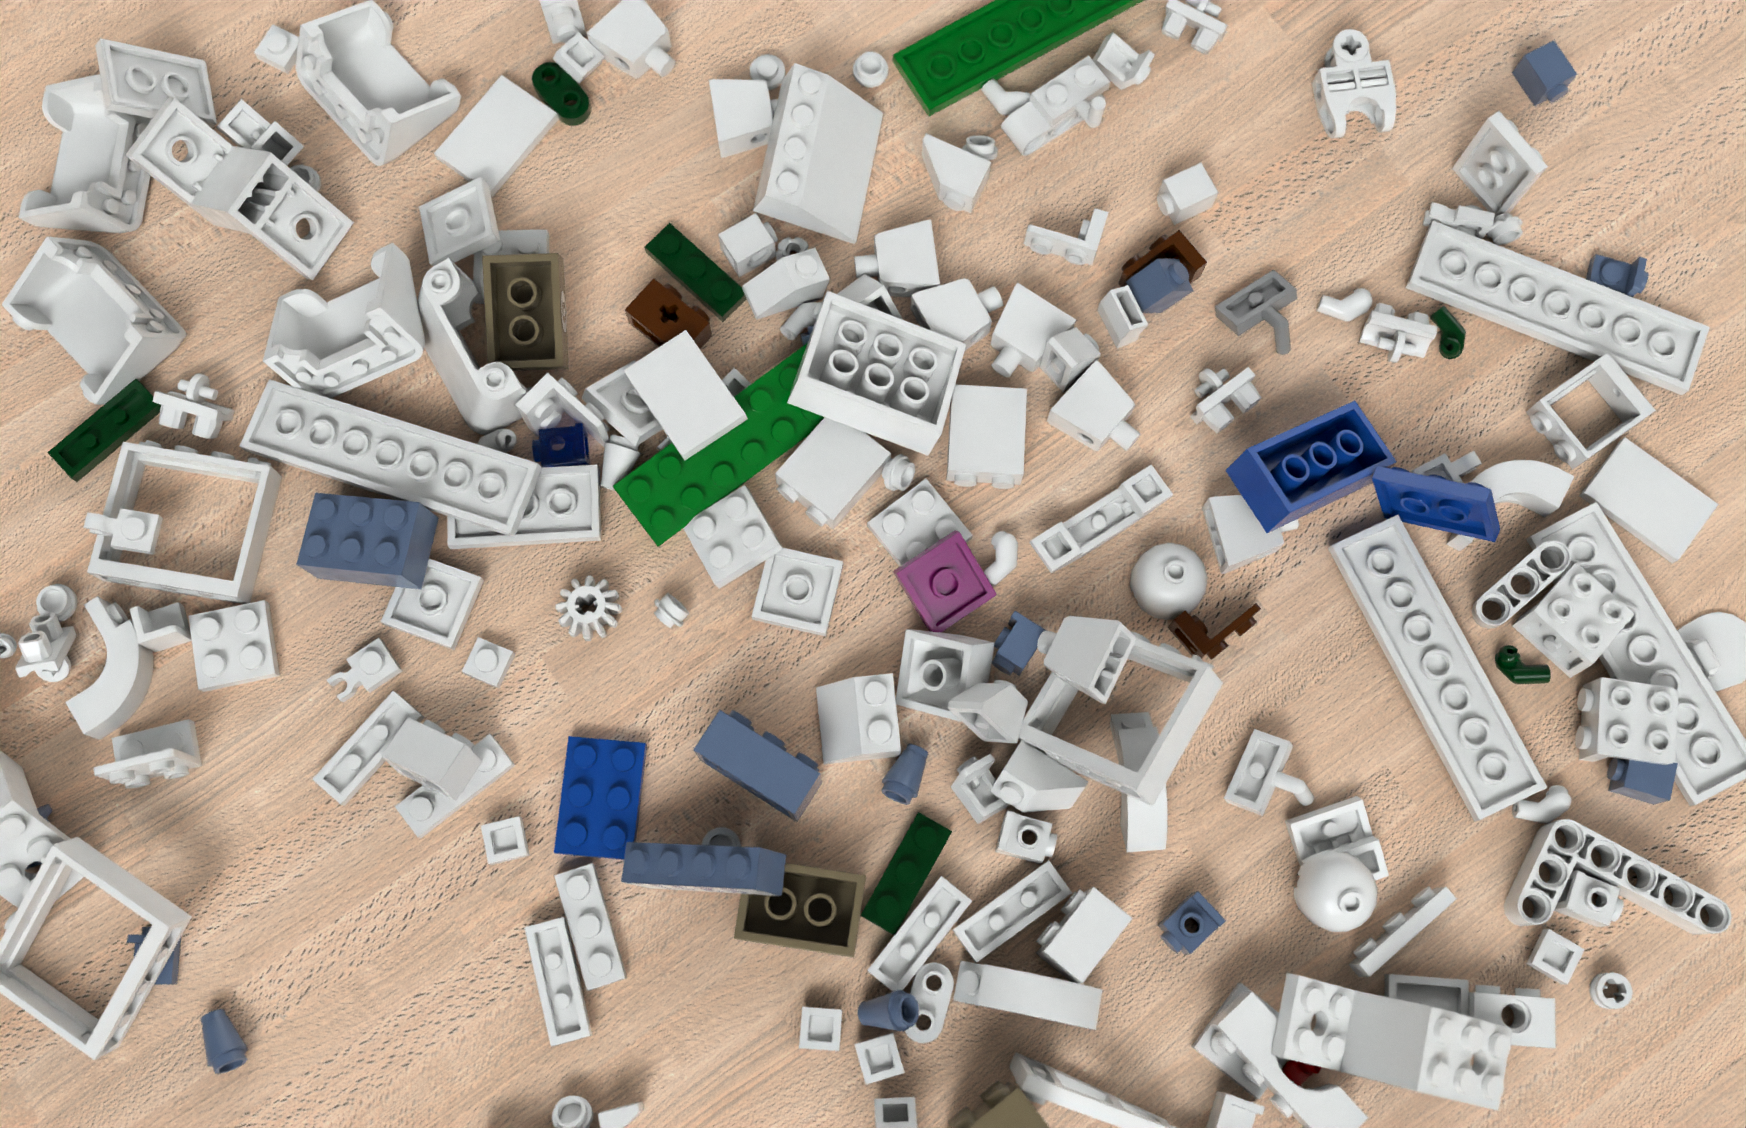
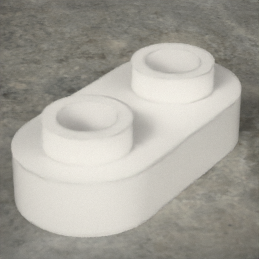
M925 964L914 976L910 994L917 1000L919 1015L925 1014L931 1020V1025L927 1030L921 1031L915 1024L905 1031L910 1039L918 1043H928L935 1040L943 1028L954 980L949 969L942 964ZM931 975H936L941 979V987L937 991L929 990L926 985V980Z

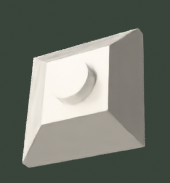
M906 629L896 693V705L962 722L947 708L949 701L976 683H987L989 681L995 643L959 634Z

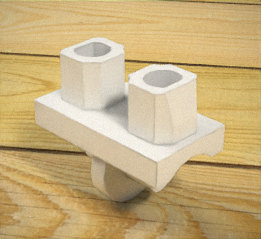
M1169 0L1166 5V17L1162 27L1164 35L1179 40L1185 26L1188 25L1198 30L1191 43V47L1205 55L1211 51L1217 40L1222 42L1228 25L1205 14L1206 12L1217 18L1221 12V7L1211 3V0H1186V3L1197 9L1178 0Z
M1378 303L1374 311L1371 312L1360 334L1359 342L1389 350L1388 361L1393 363L1398 362L1401 354L1424 358L1430 342L1437 334V326L1429 325L1428 315L1413 312L1409 313L1407 319L1394 316L1395 310L1391 305Z
M1249 367L1224 385L1222 382L1230 377L1225 369L1215 373L1211 369L1206 368L1199 373L1201 385L1194 392L1199 398L1204 397L1208 393L1210 396L1197 404V411L1190 416L1197 425L1204 421L1218 434L1234 420L1233 415L1224 406L1232 399L1244 414L1260 401L1261 396L1251 383L1255 374Z
M200 373L195 374L190 381L183 379L179 381L178 390L186 392V395L175 391H169L167 394L155 391L153 397L154 403L161 404L159 424L170 428L184 429L187 414H194L196 418L192 434L206 439H216L223 421H232L235 410L205 401L206 398L215 400L218 396V390L209 388L208 376Z
M56 613L32 617L29 623L32 633L22 636L18 642L22 656L15 667L19 677H25L30 672L35 671L45 681H61L68 676L71 669V662L67 657V653L77 636L74 627L61 628Z

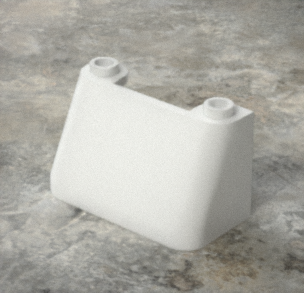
M368 0L301 24L296 57V72L307 92L367 158L376 166H382L397 159L456 113L459 108L461 94L446 79H438L432 82L431 86L426 83L391 45L393 22L390 16L373 0Z
M100 74L46 85L42 110L47 121L63 131L51 192L35 190L24 195L19 219L33 226L107 233L136 231L142 222L151 175L125 155L153 118L106 110Z
M47 236L2 303V306L13 316V321L19 327L30 331L34 329L47 330L88 373L79 384L83 390L84 397L95 405H105L133 380L137 379L140 381L173 353L186 337V332L182 326L107 249L87 240Z
M394 243L378 249L372 256L371 268L379 278L329 302H326L320 295L309 289H296L280 296L263 362L293 387L333 398L421 358L425 339L408 257Z
M447 258L426 272L420 288L417 303L425 339L424 348L466 424L474 432L486 435L505 428L522 418L515 404L532 387L526 388L523 386L513 370L501 362H492L481 368L479 367L460 330L475 322L471 314L472 305L475 300L482 298V295L474 281L450 258Z

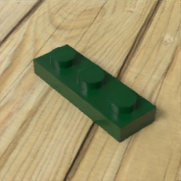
M671 223L644 247L645 252L722 322L747 299L742 287Z
M135 379L47 453L71 479L78 482L119 448L123 442H126L160 413L161 404L154 403V396L140 381Z
M918 812L860 916L895 936L952 831Z

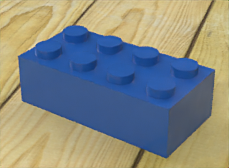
M1353 401L1247 448L1225 471L1265 532L1269 533L1372 484V477L1377 466L1391 468L1397 461L1357 402Z

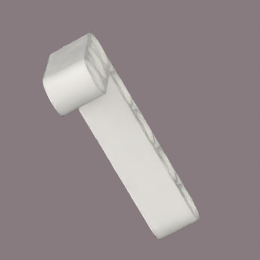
M1561 819L1540 827L1504 903L1505 915L1514 925L1531 926L1543 924L1552 916L1572 871L1578 870L1584 872L1589 877L1620 888V896L1694 935L1721 933L1729 927L1732 918L1729 907L1721 899L1570 819ZM1557 829L1561 830L1566 837L1564 848L1560 847L1555 840ZM1593 848L1601 855L1602 861L1599 867L1591 860ZM1541 863L1546 865L1550 871V879L1547 883L1539 876L1538 870ZM1629 868L1634 870L1637 875L1635 887L1630 884L1627 878ZM1666 887L1673 895L1671 906L1664 900L1663 893ZM1525 898H1528L1534 905V913L1531 918L1525 915L1522 908ZM1702 907L1706 909L1709 915L1707 925L1700 918Z

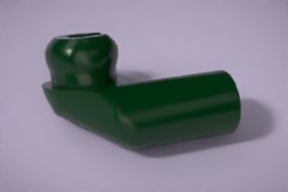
M1443 306L1430 319L1442 331L1439 343L1441 355L1447 359H1455L1463 352L1466 330L1449 310Z
M1503 646L1495 655L1496 667L1514 684H1545L1550 682L1551 672L1547 664L1525 665L1520 659V654L1517 653L1518 649L1514 646Z

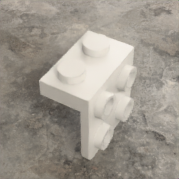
M1604 677L1584 684L1577 699L1578 709L1582 711L1581 726L1578 727L1575 736V744L1579 749V760L1596 762L1608 757L1661 765L1672 764L1676 759L1679 698L1677 690L1672 687Z

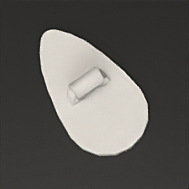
M1714 612L1702 615L1677 630L1715 692L1740 684L1746 680L1745 621L1733 614Z

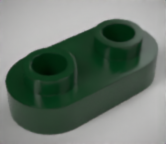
M547 62L539 65L534 70L532 83L537 95L549 108L558 114L559 120L562 123L576 126L584 123L589 118L591 104L588 95L559 64ZM548 76H555L551 81L544 80ZM570 100L577 101V103L573 106L566 105V103Z

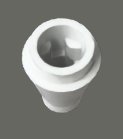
M610 436L609 443L605 442L601 487L615 491L612 486L631 472L641 453L638 452L639 445L635 447L625 437Z

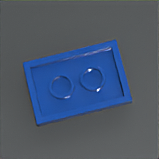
M1376 467L1372 481L1384 518L1389 519L1398 515L1404 523L1496 542L1500 532V525L1491 489L1475 482L1465 484L1447 480L1439 475L1425 476L1410 473L1408 470L1400 467Z
M568 737L554 847L555 854L624 860L626 843L636 842L647 752L646 743Z

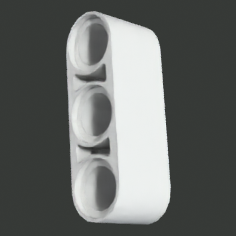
M1100 94L1099 96H1097V97H1102V98H1104V100H1105V97L1103 96V94ZM1029 101L1011 113L1004 120L1001 128L1019 152L1026 156L1083 121V118L1075 111L1051 127L1033 103Z
M1548 540L1535 548L1477 599L1472 608V616L1475 622L1483 628L1492 629L1497 628L1510 619L1566 570L1571 561L1568 547L1561 541ZM1551 550L1555 552L1559 557V566L1554 569L1545 567L1540 559L1542 551ZM1520 575L1528 579L1531 586L1528 594H1518L1512 589L1511 579L1513 576ZM1485 601H1495L1499 604L1502 613L1498 620H1490L1483 615L1481 608Z

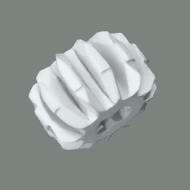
M591 575L586 577L585 586H581L577 579H572L571 584L575 590L572 593L567 589L560 591V595L567 602L556 604V610L564 614L558 622L562 627L570 626L568 633L573 638L582 632L585 641H591L594 630L597 631L601 638L606 637L607 634L603 626L607 624L610 627L616 628L618 622L610 615L622 612L621 605L613 603L619 598L618 592L616 590L608 591L609 583L605 579L599 581L595 586V580ZM584 604L588 606L594 604L597 609L594 613L591 611L584 613L581 608Z

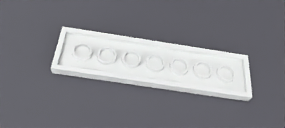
M1432 221L1427 229L1406 288L1589 360L1596 361L1606 353H1609L1625 374L1679 395H1684L1689 391L1710 328L1704 324L1436 221Z
M270 379L239 446L247 452L396 500L420 502L428 510L511 537L516 535L542 470V467L536 462Z
M1595 502L1527 538L1526 540L1532 550L1548 540L1561 541L1570 550V564L1565 571L1552 581L1554 585L1573 564L1577 563L1634 613L1631 620L1600 655L1599 659L1611 679L1666 686L1677 690L1679 698L1676 759L1674 762L1678 763L1674 781L1689 806L1697 805L1746 779L1745 738L1598 503ZM1551 550L1541 552L1540 559L1545 567L1554 569L1559 566V557L1555 552Z
M1398 515L1331 545L1328 550L1474 822L1548 788Z

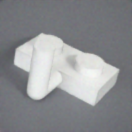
M1088 55L1032 92L1030 101L1051 127L1077 111L1089 127L1096 128L1101 123L1106 106L1104 98L1097 96L1109 89L1110 81Z
M1254 729L1224 796L1226 802L1263 816L1274 789L1277 787L1293 793L1300 804L1304 806L1310 805L1314 800V796L1306 783L1301 779L1282 773L1293 748L1291 742Z

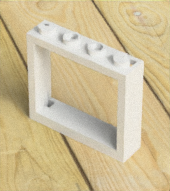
M146 440V442L139 441V444L123 442L103 515L114 519L118 518L120 508L134 509L145 465L258 483L234 580L119 562L122 550L111 546L112 536L97 535L87 573L106 582L239 604L250 603L282 476L271 467V463L262 462L253 457H249L248 461L244 462L234 460L235 457L230 454L213 451L211 456L198 454V451L193 448L176 445L174 450L162 448V445L149 440Z
M1131 631L1137 637V640L1128 659L1190 682L1138 773L1052 736L1078 692V689L1058 678L1053 672H1051L1023 719L1018 740L1025 741L1066 768L1153 806L1223 682L1212 670L1214 666L1204 662L1198 655L1188 658L1171 645L1161 643L1160 646L1151 644L1144 636Z
M75 837L55 843L48 854L42 855L40 861L42 865L38 873L25 886L22 892L24 898L19 908L8 918L4 925L6 931L0 941V993L90 1058L97 1060L120 1046L192 916L85 841ZM73 869L152 924L100 1020L21 964Z

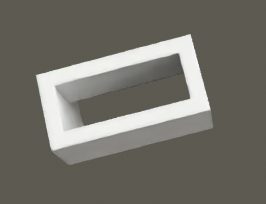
M1128 285L1110 290L1099 303L1097 311L1117 349L1137 341L1140 333L1148 326Z

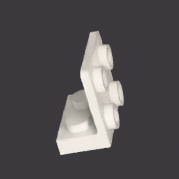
M547 373L515 404L527 427L538 437L544 431L550 432L561 421L562 414L566 412L603 447L605 442L609 443L610 439L607 432L610 429L602 421L605 418L603 414L590 402L584 406L576 397L577 391L562 377L557 381Z
M1575 563L1563 574L1543 599L1521 615L1512 626L1571 678L1595 663L1631 620L1634 613L1584 568Z
M187 719L112 738L115 762L97 766L93 769L95 776L109 780L110 784H123L127 789L147 786L150 784L151 778L163 775L165 779L184 777L189 774L188 769L202 766L195 723Z

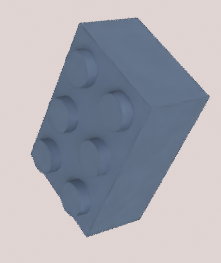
M315 493L296 565L318 579L421 590L439 518L420 502Z
M719 710L693 749L700 761L798 822L822 784L821 774L817 768L818 764L798 752L796 757L787 753V749L784 747L785 743L773 734L765 731L761 736L754 732V728L751 726L752 722L738 712L732 710L728 715Z

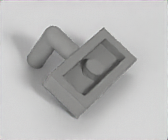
M1272 270L1216 305V317L1237 336L1265 320L1274 328L1276 352L1281 355L1287 354L1291 350L1289 323L1278 311L1297 299V289L1275 270Z

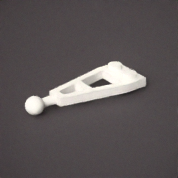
M1015 1052L1009 1068L1016 1079V1083L1023 1090L1026 1097L1037 1104L1045 1105L1046 1100L1120 1128H1177L1170 1125L1166 1119Z

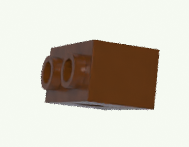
M654 278L625 309L629 324L658 347L687 330L699 349L712 337L709 316L698 306L694 305L691 308L681 300L683 298L682 295L672 285L666 283L663 286Z

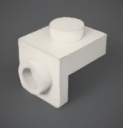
M1113 32L1105 37L1093 61L1107 79L1122 90L1133 84L1139 85L1147 78L1151 71L1149 64L1155 54L1150 50L1138 54Z
M991 754L980 760L974 756L965 761L957 769L959 775L951 785V789L977 824L1009 805L1001 798L989 792L996 782L995 777L989 771V768L995 761Z

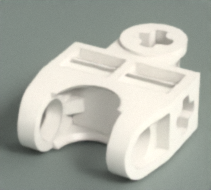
M1354 29L1343 30L1337 34L1332 47L1325 56L1324 63L1326 68H1320L1312 82L1317 112L1325 132L1332 139L1343 137L1346 131L1345 115L1351 111L1365 114L1371 124L1375 123L1379 133L1391 131L1396 116V89L1390 61L1372 62L1369 43L1365 35Z

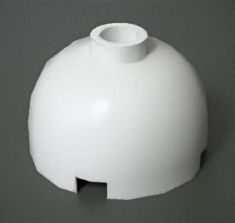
M1165 543L1152 547L1140 556L1131 571L1130 588L1138 601L1137 604L1144 612L1154 618L1173 620L1185 610L1189 614L1196 609L1205 595L1208 577L1204 563L1196 552L1181 544Z
M1325 850L1311 856L1300 867L1298 872L1300 878L1297 882V888L1294 887V898L1298 909L1314 925L1331 932H1347L1361 926L1371 917L1377 904L1378 888L1373 874L1357 857L1345 852Z

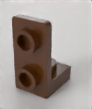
M1178 230L1170 237L1166 234L1159 237L1150 246V251L1140 258L1139 255H1135L1129 259L1121 268L1123 272L1118 284L1120 287L1127 286L1126 281L1158 258L1179 259L1180 263L1188 271V280L1191 284L1201 277L1207 261L1183 233Z
M1255 603L1212 639L1206 635L1208 630L1205 624L1197 616H1190L1186 610L1171 622L1168 629L1191 656L1198 655L1202 659L1207 655L1212 660L1229 646L1225 639L1233 632H1236L1240 637L1257 623L1253 616L1261 608Z

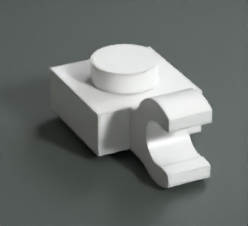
M1475 451L1453 462H1450L1445 453L1415 468L1410 473L1425 476L1439 475L1447 480L1463 483L1460 477L1474 471L1482 463Z
M122 508L119 510L117 519L87 512L84 528L90 529L89 532L92 534L112 536L111 546L115 549L154 555L163 518L158 514Z

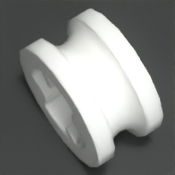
M1601 973L1596 975L1590 982L1589 993L1594 1003L1601 1008L1620 1009L1629 1004L1632 998V987L1627 978L1619 973ZM1605 982L1617 985L1618 993H1613L1617 997L1616 1000L1613 997L1604 996L1603 989L1608 988L1604 985Z

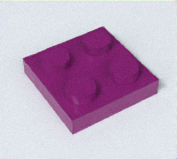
M956 530L893 571L926 628L931 632H943L997 595L961 533Z

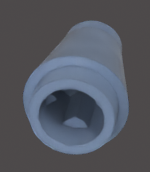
M908 744L882 779L884 784L881 790L882 793L891 800L904 805H909L912 798H917L928 752L917 745Z
M897 990L868 1001H863L858 1007V1018L861 1024L901 1032L915 1025L919 1016L916 998L903 990Z
M217 1009L201 1017L207 1066L213 1067L215 1074L226 1073L242 1066L247 1061L245 1053L248 1048L226 1015L225 1010Z

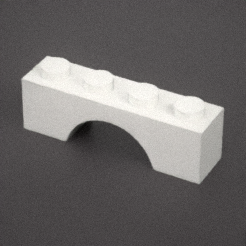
M1243 991L1210 1023L1217 1031L1213 1036L1215 1041L1229 1055L1235 1051L1246 1063L1242 1067L1244 1073L1257 1086L1264 1083L1274 1094L1270 1099L1273 1105L1286 1118L1293 1115L1303 1126L1302 1128H1359L1368 1119L1340 1086L1328 1083L1316 1088H1301L1285 1076L1277 1062L1276 1056L1271 1055L1278 1019L1253 991Z

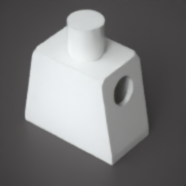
M622 0L587 32L589 42L605 56L604 60L633 78H640L650 68L661 77H665L675 66V60L667 54L671 48L669 31L645 0Z
M739 79L709 80L721 158L767 145L778 99L770 100L767 81Z
M931 220L878 233L874 236L875 254L854 256L856 278L861 277L863 274L869 277L878 276V282L884 284L890 296L911 297V294L940 285Z
M963 278L911 294L910 309L921 327L965 343L966 351L988 335L992 323L988 313L1002 307L1003 301L994 286L977 294L970 280Z
M1017 283L992 334L990 345L1000 352L992 363L993 369L1004 377H1010L1018 365L1030 372L1036 371L1040 367L1046 342L1052 336L1073 329L1076 319Z
M1097 360L1051 408L1047 419L1050 425L1094 451H1099L1110 438L1127 451L1141 435L1126 422L1135 407L1134 401Z
M1242 495L1210 497L1202 507L1221 574L1231 572L1277 552L1284 544L1282 532L1298 529L1299 526L1297 519L1272 532L1266 533Z
M1068 616L1064 618L1057 633L1048 630L1042 632L1039 636L1037 647L1039 652L1046 654L1044 666L1058 678L1095 700L1106 704L1137 637L1117 620Z

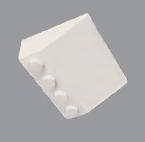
M794 63L781 83L753 211L855 244L857 242L883 112L831 76Z
M827 291L787 403L928 456L942 434L966 344Z

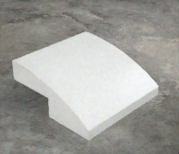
M1358 796L1285 820L1300 867L1317 853L1325 850H1335L1357 857L1370 870L1375 880L1389 876L1380 841L1372 834L1363 799Z

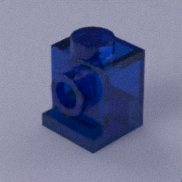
M575 423V426L539 429V439L532 441L534 461L541 462L542 468L590 465L588 433L583 423ZM565 443L561 450L552 449L554 444Z

